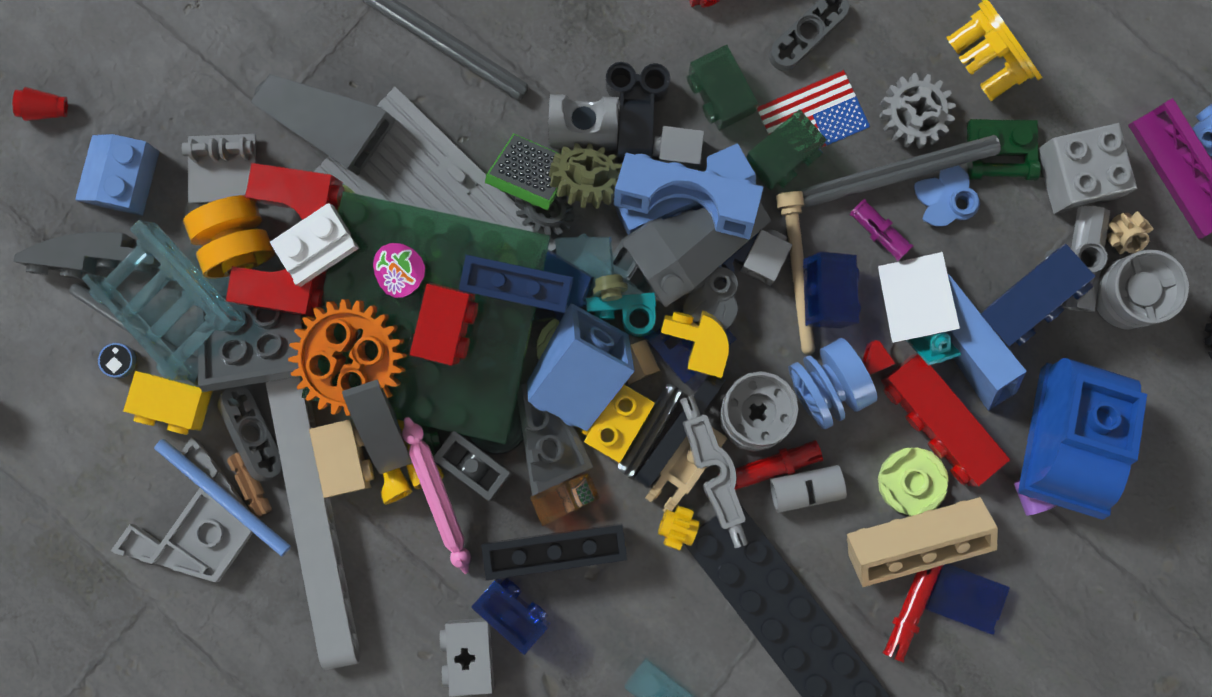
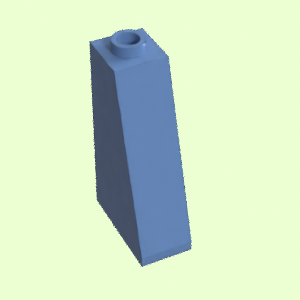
M948 274L960 329L946 332L951 337V343L961 352V356L953 359L989 411L1017 393L1027 371Z

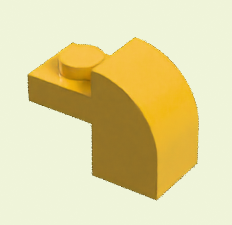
M703 310L699 324L694 323V317L688 314L673 312V316L665 315L661 333L694 341L688 360V369L722 378L728 358L729 344L726 331L721 322L715 316Z

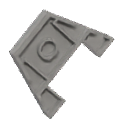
M190 438L181 453L250 511L201 442L196 438ZM199 488L162 542H159L137 525L129 524L111 551L115 554L133 557L146 563L171 568L177 572L212 582H219L253 532Z

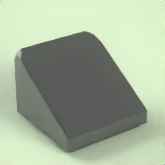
M621 241L604 268L614 275H622L625 282L640 289L646 279Z

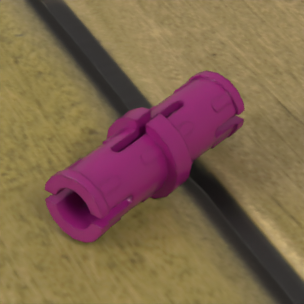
M865 199L850 212L849 215L853 216L871 234L869 238L873 242L877 240L897 261L913 247L891 226L893 222L889 218L885 220Z

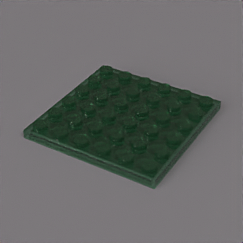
M343 191L338 214L359 249L327 269L321 308L327 312L326 305L329 301H334L339 308L341 299H349L351 307H353L357 300L364 301V311L369 306H377L375 317L382 314L389 315L385 323L386 327L398 326L397 331L392 336L393 339H404V342L397 346L396 349L397 352L407 354V357L397 360V364L404 367L405 372L394 374V377L400 381V386L393 387L388 385L393 395L388 400L396 413L397 420L404 421L405 417H410L414 423L450 432L455 431L459 434L506 444L536 309L535 306L476 294L474 302L478 303V312L474 323L468 324L465 337L470 339V344L465 359H460L459 364L451 366L410 355V350L426 284H438L459 290L466 255L544 271L551 236ZM389 243H400L414 249L421 256L425 265V275L420 286L413 293L403 298H394L386 294L379 286L375 277L373 267L375 254L381 246ZM337 324L334 329V336L337 341L342 343L346 339V329L342 324ZM362 329L358 330V336L355 343L358 341V339L362 337ZM369 340L365 345V353L372 360L378 355V347L373 341ZM345 351L342 354L346 357L345 364L353 362L349 357L350 351ZM322 355L318 360V368L324 374H327L330 370V362L327 357ZM340 372L334 377L332 381V384L334 386L337 385V380ZM352 372L348 379L350 387L362 385L360 376ZM308 387L303 388L301 398L306 399L310 391ZM317 397V398L313 399V401H318V402H319V399H320V398Z

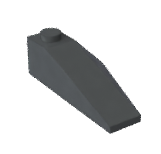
M761 202L759 203L750 239L771 222ZM706 208L695 211L693 209L681 212L680 215L666 219L658 218L651 220L621 239L655 295L666 307L694 289L747 243L749 239L715 231L710 213Z

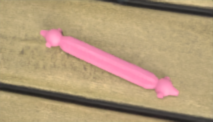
M405 417L402 437L406 443L410 444V458L443 543L451 551L450 561L453 566L467 574L469 572L471 554L466 548H463L464 536L430 447L422 440L424 435L423 429L420 425L414 423L410 417Z

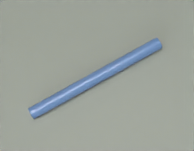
M163 438L155 445L154 449L281 557L291 548L290 544Z

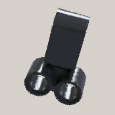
M616 62L607 70L606 91L609 96L619 97L620 100L617 163H623L625 153L634 155L645 154L652 158L654 102L666 96L670 84V73L662 64H649L644 67L641 74H636L634 68L625 62ZM617 75H624L629 79L630 83L620 88L612 83V79ZM649 77H659L663 81V86L658 89H652L647 86L645 81Z

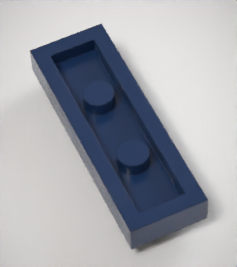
M466 255L459 290L566 313L574 277Z

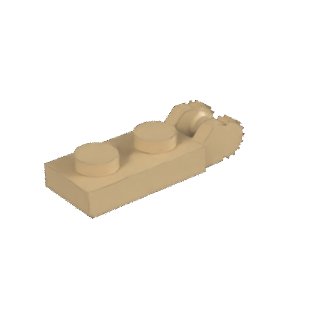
M712 427L718 446L722 447L727 437ZM687 436L659 475L661 476L645 497V499L652 502L659 496L662 491L661 489L667 481L675 485L678 489L665 503L663 512L666 509L673 511L684 494L690 492L707 468L700 469L695 466Z

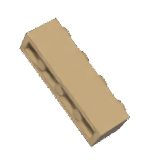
M981 497L848 533V554L862 587L996 551L998 527Z

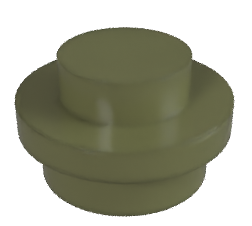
M607 275L595 280L596 287L593 288L594 296L601 297L602 301H614L622 298V293L628 290L627 283L623 282L622 275Z

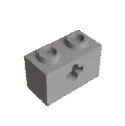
M491 619L449 620L445 624V630H440L441 651H447V665L442 666L443 687H449V697L492 694L495 686ZM464 648H468L470 655H475V658L471 660L469 665H465L464 659L458 658L464 651Z

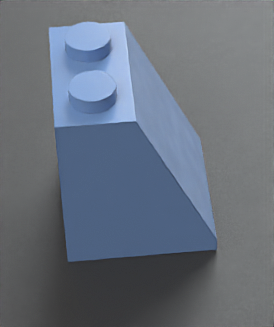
M571 303L527 381L528 402L540 411H548L560 417L569 426H577L588 431L635 371L629 335Z

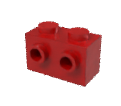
M426 284L410 355L451 366L459 364L460 359H465L470 344V339L465 337L468 324L474 323L478 312V303L474 302L476 294L438 284Z

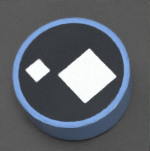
M112 343L105 346L98 357L100 370L105 375L114 378H123L130 375L135 369L137 361L134 351L120 343Z

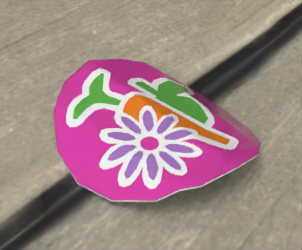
M389 243L381 246L375 254L373 262L375 277L379 286L386 294L394 298H403L413 293L420 286L425 275V265L421 256L414 249L400 243Z

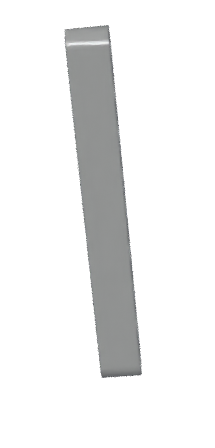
M302 376L266 382V388L321 668L323 671L360 663V649L330 498L323 497L309 429L316 427L311 400H306L309 388L297 389L298 384L303 380Z

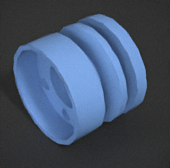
M839 338L820 349L822 366L811 355L803 358L805 368L799 362L788 366L793 387L800 403L822 429L833 426L832 416L838 421L845 419L843 401L854 412H858L876 402L878 398L875 386L866 367L856 351L844 338Z

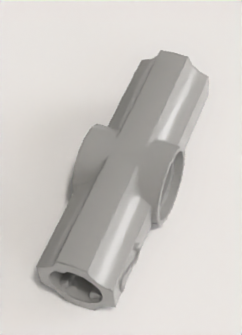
M1079 206L1077 208L1071 249L1080 259L1083 251L1090 255L1091 264L1088 268L1096 277L1090 281L1094 287L1078 300L1071 296L1062 303V306L1069 310L1095 311L1101 270L1108 260L1105 242L1110 210L1103 207Z

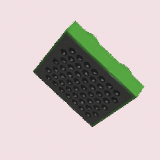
M513 133L486 174L485 183L502 192L523 199L534 206L548 210L558 190V187L550 186L551 177H549L551 163L555 153L558 152Z

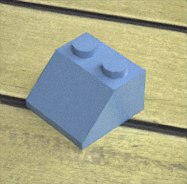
M115 134L92 135L75 200L143 216L160 151L142 140Z

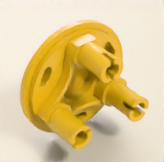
M981 0L982 2L978 4L980 10L970 16L972 20L946 38L958 55L982 36L986 38L968 52L959 56L964 65L975 59L965 67L971 75L996 56H999V58L1003 56L1007 61L1004 63L1006 67L980 84L989 100L993 101L1017 83L1020 85L1030 78L1031 80L1034 77L1039 81L1043 77L989 0Z

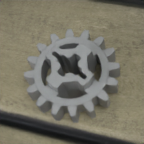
M917 73L911 75L909 82L904 77L899 78L896 82L897 87L891 85L886 91L889 97H884L880 105L887 109L883 110L879 116L881 119H888L889 121L883 128L884 131L893 129L895 134L892 140L895 142L900 137L904 138V147L907 148L913 141H916L918 149L925 146L926 140L931 145L935 144L939 140L938 135L943 137L949 131L946 125H950L955 120V117L948 113L956 107V104L947 103L946 100L952 92L949 90L942 93L940 88L943 82L939 80L935 85L931 84V75L929 74L922 81H919ZM915 91V94L911 97L905 95L903 98L900 97L906 92ZM914 106L919 107L918 112L922 114L921 116L916 115ZM923 125H935L929 130L919 131Z

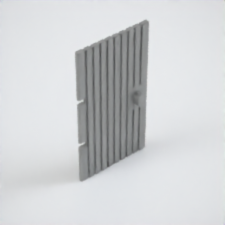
M396 87L377 105V107L387 111L396 121L360 174L356 175L330 156L314 171L333 175L341 180L343 185L352 189L358 199H365L373 205L372 217L364 226L379 241L386 243V245L389 243L404 244L414 249L421 258L440 250L436 236L469 225L480 257L499 261L494 250L508 242L523 267L537 269L544 249L554 252L559 247L551 237H546L541 227L538 233L535 234L533 229L536 224L524 226L522 222L527 218H520L516 215V211L521 209L515 206V202L505 192L486 184V174ZM443 257L425 264L448 287L453 288ZM426 270L425 275H424V279H425V278H434V277Z

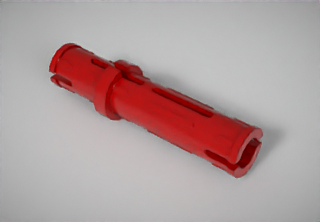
M814 440L789 450L783 448L779 450V453L735 468V491L785 473L787 475L794 474V470L823 461L822 452L817 441Z
M943 565L931 568L929 574H927V570L916 572L898 618L894 617L892 624L895 626L882 654L892 657L898 644L899 648L894 659L904 663V658L914 633L917 635L919 633L920 627H918V623Z

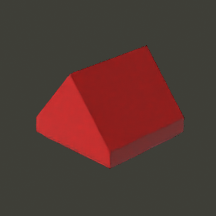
M874 340L866 344L862 362L869 375L896 364L880 341Z

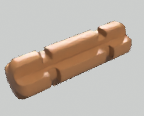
M239 452L231 455L227 462L231 470L236 472L234 477L245 501L248 500L250 502V505H248L250 511L256 517L269 513L272 507L268 499L262 495L265 492L260 481L253 479L249 475Z

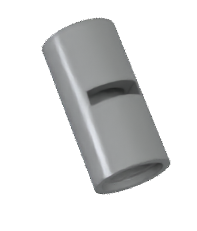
M839 465L770 479L771 495L777 513L838 501L847 497L846 485Z

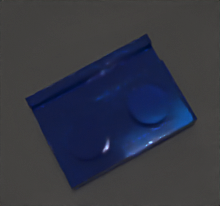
M945 564L939 572L925 609L994 635V627L1000 618L1010 587L953 565Z

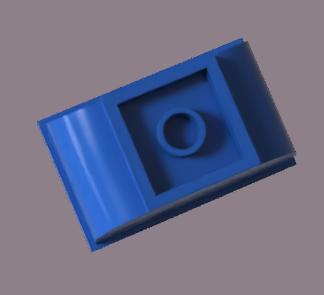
M1062 358L1054 364L1046 363L1041 367L1018 494L1101 520L1110 516L1111 508L1119 501L1125 489L1131 464L1138 461L1147 394L1141 392L1140 381L1069 358Z

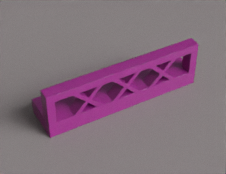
M1172 98L1153 111L1133 121L1128 126L1197 238L1200 239L1212 233V159Z

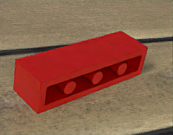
M918 353L911 355L881 380L885 385L883 391L888 399L895 405L900 403L908 413L905 417L909 424L916 431L920 432L922 430L930 439L928 445L939 458L945 457L953 466L950 469L952 475L962 485L968 484V486L979 487L1010 461V458L934 368L928 365Z

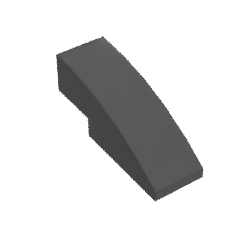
M378 379L342 391L343 398L358 433L379 474L412 464L409 455V445L402 437V429L398 424L396 413Z

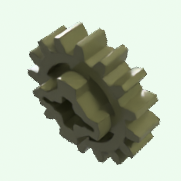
M574 143L573 150L564 146L562 147L561 154L555 153L549 171V177H551L550 186L558 187V197L567 195L569 197L568 204L570 205L575 201H579L581 208L585 209L587 203H592L595 209H598L601 201L607 205L611 204L622 164H614L616 156L614 154L604 155L605 148L603 147L596 151L593 150V146L588 143L586 149L581 148L578 143Z

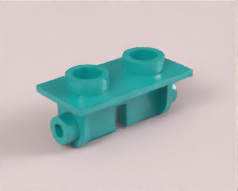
M946 332L906 340L928 365L942 363L948 359L961 356V352L951 343V337Z

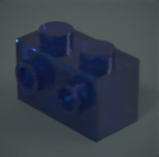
M819 252L803 259L805 326L842 329L859 323L861 305L858 300L860 274L857 267V255Z
M506 578L504 581L495 579L471 608L525 655L548 629L550 623L545 620L548 614L534 601L530 605L519 596L522 590L509 578Z

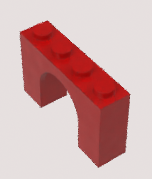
M251 163L245 197L258 204L294 209L303 220L328 203L332 204L338 212V207H341L344 201L345 190L342 186L343 182L330 174ZM232 266L226 301L244 306L315 317L313 309L316 307L323 308L325 304L326 293L323 288L325 277L329 275L331 267L299 287L294 284V279L287 272L286 268L275 272H265Z

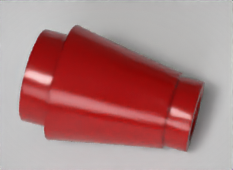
M24 87L23 90L14 91L12 106L15 117H22L24 121L67 117L68 115L67 97Z

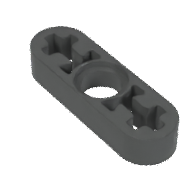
M818 0L774 42L769 54L771 64L781 71L793 69L844 20L849 10L848 0ZM836 3L839 6L837 13L832 12L823 22L820 17L825 13L828 5L832 6ZM806 23L813 24L818 30V36L814 39H806L801 35L800 27ZM795 40L798 45L791 53L790 57L792 60L788 57H785L783 60L778 57L780 54L779 48L785 51Z
M243 386L227 388L217 401L220 415L249 475L260 482L269 481L279 474L282 469L277 446L249 390ZM231 398L234 400L240 399L242 404L239 407L236 405L230 406L228 401ZM249 414L248 417L243 418L239 423L236 422L240 415L243 417ZM251 425L256 428L259 435L256 442H249L243 438L241 433L243 426ZM261 444L264 445L260 452L257 450L254 454L251 453L252 450H255ZM261 460H269L272 466L268 470L266 468L260 469L258 463Z

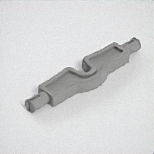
M694 395L680 399L688 419L683 422V426L690 443L695 466L702 469L711 465H717L720 469L717 477L704 483V491L715 510L720 526L723 529L728 528L734 548L741 547V544L745 546L748 544V541L741 526V523L745 522V516L734 489L736 485V471L733 461L727 452L718 446L708 416L700 415Z

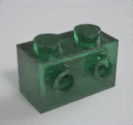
M727 44L690 62L689 75L686 76L687 82L694 94L699 93L705 103L702 105V109L710 124L715 122L720 131L755 113L759 103Z
M799 109L750 150L746 158L755 174L770 191L778 184L784 188L798 176L795 172L798 167L803 163L809 167L823 155L820 149L827 139Z

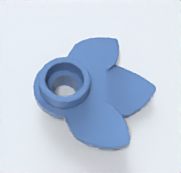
M959 165L940 170L939 179H924L914 184L917 198L928 207L923 214L922 220L932 226L943 227L955 219H970L979 210V197L973 189L969 188V176ZM963 199L966 202V209L958 208L956 200Z

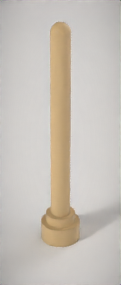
M802 191L785 192L776 195L777 209L781 210L782 216H785L788 243L792 244L789 252L801 350L805 355H811L815 351L799 222V214L802 213L801 207L804 206Z

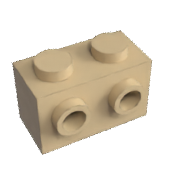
M349 419L309 429L324 498L371 488L370 480H374L373 467L370 459L365 460L362 449L364 443L353 420Z

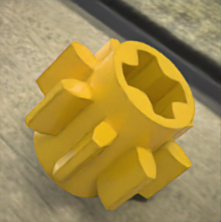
M679 505L676 506L675 512L665 510L658 534L665 537L663 543L666 546L680 551L683 543L689 546L693 544L699 528V521L692 519L694 514L692 510Z

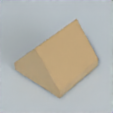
M646 340L630 345L635 371L627 380L629 385L660 371Z

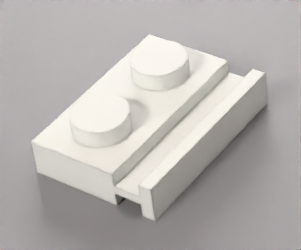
M330 203L270 241L287 272L294 279V284L299 287L359 249L337 210Z

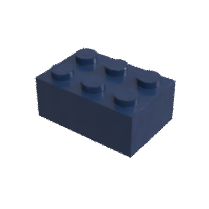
M1063 244L986 307L980 315L1008 346H1011L1014 342L1021 346L1036 334V330L1033 328L1043 319L1049 323L1065 310L1061 305L1071 296L1078 300L1091 290L1094 285L1090 281L1096 276L1067 244Z

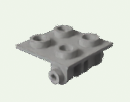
M256 134L188 136V142L182 143L183 156H188V203H210L226 197L246 195L251 163L257 164Z

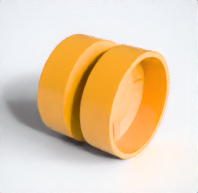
M245 195L231 196L212 201L191 211L183 219L191 243L203 246L196 252V257L205 278L228 277L231 274L232 266L253 269L271 259L275 254L267 231L255 229L262 222L256 202L246 198Z

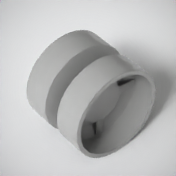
M1159 250L1136 252L1110 263L1101 270L1095 307L1104 320L1121 329H1138L1167 321L1177 315L1187 301L1189 282L1186 272L1174 257Z

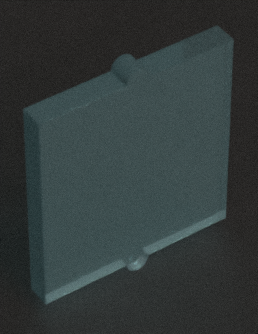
M582 234L579 237L556 238V254L595 277L586 298L598 297L593 294V288L596 287L595 280L599 277L614 275L611 237H587L586 234Z

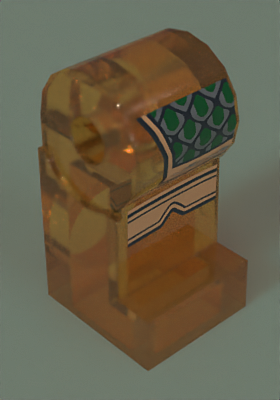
M590 473L570 481H565L530 497L542 526L600 498Z

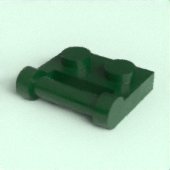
M970 119L967 122V142L996 135L1001 145V151L994 156H1024V164L983 163L981 159L967 163L969 180H980L982 176L1025 177V180L1037 181L1039 179L1041 167L1038 161V120Z

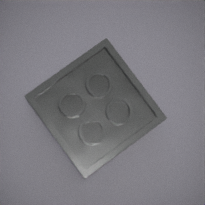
M227 290L197 295L198 386L202 392L299 377L291 376V372L298 369L299 366L298 363L288 361V358L298 355V350L293 349L289 344L300 342L301 338L294 330L305 329V324L302 320L304 315L231 303L226 301Z

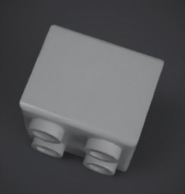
M1119 123L1055 137L1038 148V159L1053 214L1069 211L1097 201L1104 203L1117 200L1138 189Z

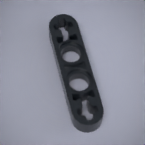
M708 374L694 393V399L700 415H702L726 381L723 377L720 378ZM684 409L634 478L648 489L687 436L683 426V422L688 420Z

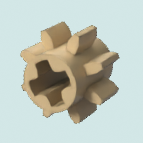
M1138 211L1133 215L1121 213L1108 224L1111 233L1107 234L1106 239L1112 247H1115L1119 254H1123L1125 251L1136 253L1143 250L1150 242L1147 233L1153 231V227Z

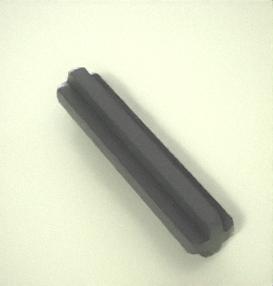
M667 384L618 465L620 472L630 478L636 477L679 404L680 399H682L684 392L672 384Z

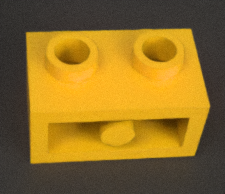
M135 371L123 412L135 414L133 419L135 422L154 426L157 420L168 423L167 430L188 435L189 429L201 431L213 391L202 392L199 387Z
M623 385L589 430H582L581 433L587 436L584 443L620 463L655 402Z

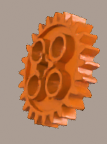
M341 299L339 308L334 301H329L326 305L327 312L321 307L313 309L316 319L309 316L302 318L307 329L300 328L294 330L301 340L300 342L289 344L290 347L298 350V355L288 358V361L298 363L299 368L292 371L291 376H302L303 380L298 384L297 389L307 387L310 389L306 397L307 401L318 397L320 398L318 409H324L331 404V414L340 413L342 407H344L346 416H351L342 391L351 388L348 379L352 372L360 376L362 384L378 379L387 398L393 396L388 385L393 387L400 386L401 383L394 377V374L405 372V368L398 365L397 360L407 357V354L397 352L396 347L401 345L404 339H393L392 334L397 331L398 326H385L389 318L388 314L375 317L377 306H369L364 311V301L357 300L353 307H351L349 299ZM337 324H342L346 329V339L342 343L337 341L334 336V329ZM359 329H362V330H363V335H362V337H361L360 339H358V341L355 343V341H356V339H357V336H358V330H359ZM369 340L373 341L378 347V355L374 360L367 357L365 353V345ZM350 351L349 357L353 360L352 363L345 364L346 357L342 355L343 352ZM322 355L327 357L330 362V370L327 374L322 373L318 368V360ZM340 372L337 380V385L334 386L332 384V381L334 377Z

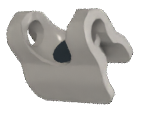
M550 94L548 116L549 146L554 149H562V147L566 146L573 150L574 143H578L583 149H586L588 143L593 146V150L596 151L602 147L605 148V151L616 150L619 97L602 96L601 100L594 102L573 101L567 95Z

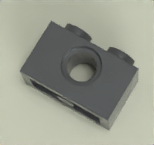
M457 431L451 433L433 457L434 461L488 501L494 499L513 473Z

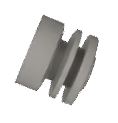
M762 371L748 373L733 383L722 400L719 412L721 429L728 440L740 449L752 452L768 450L780 443L796 424L799 410L797 398L790 385L779 376ZM750 408L754 411L760 408L763 411L761 415L763 422L760 419L752 421L749 418L751 414Z

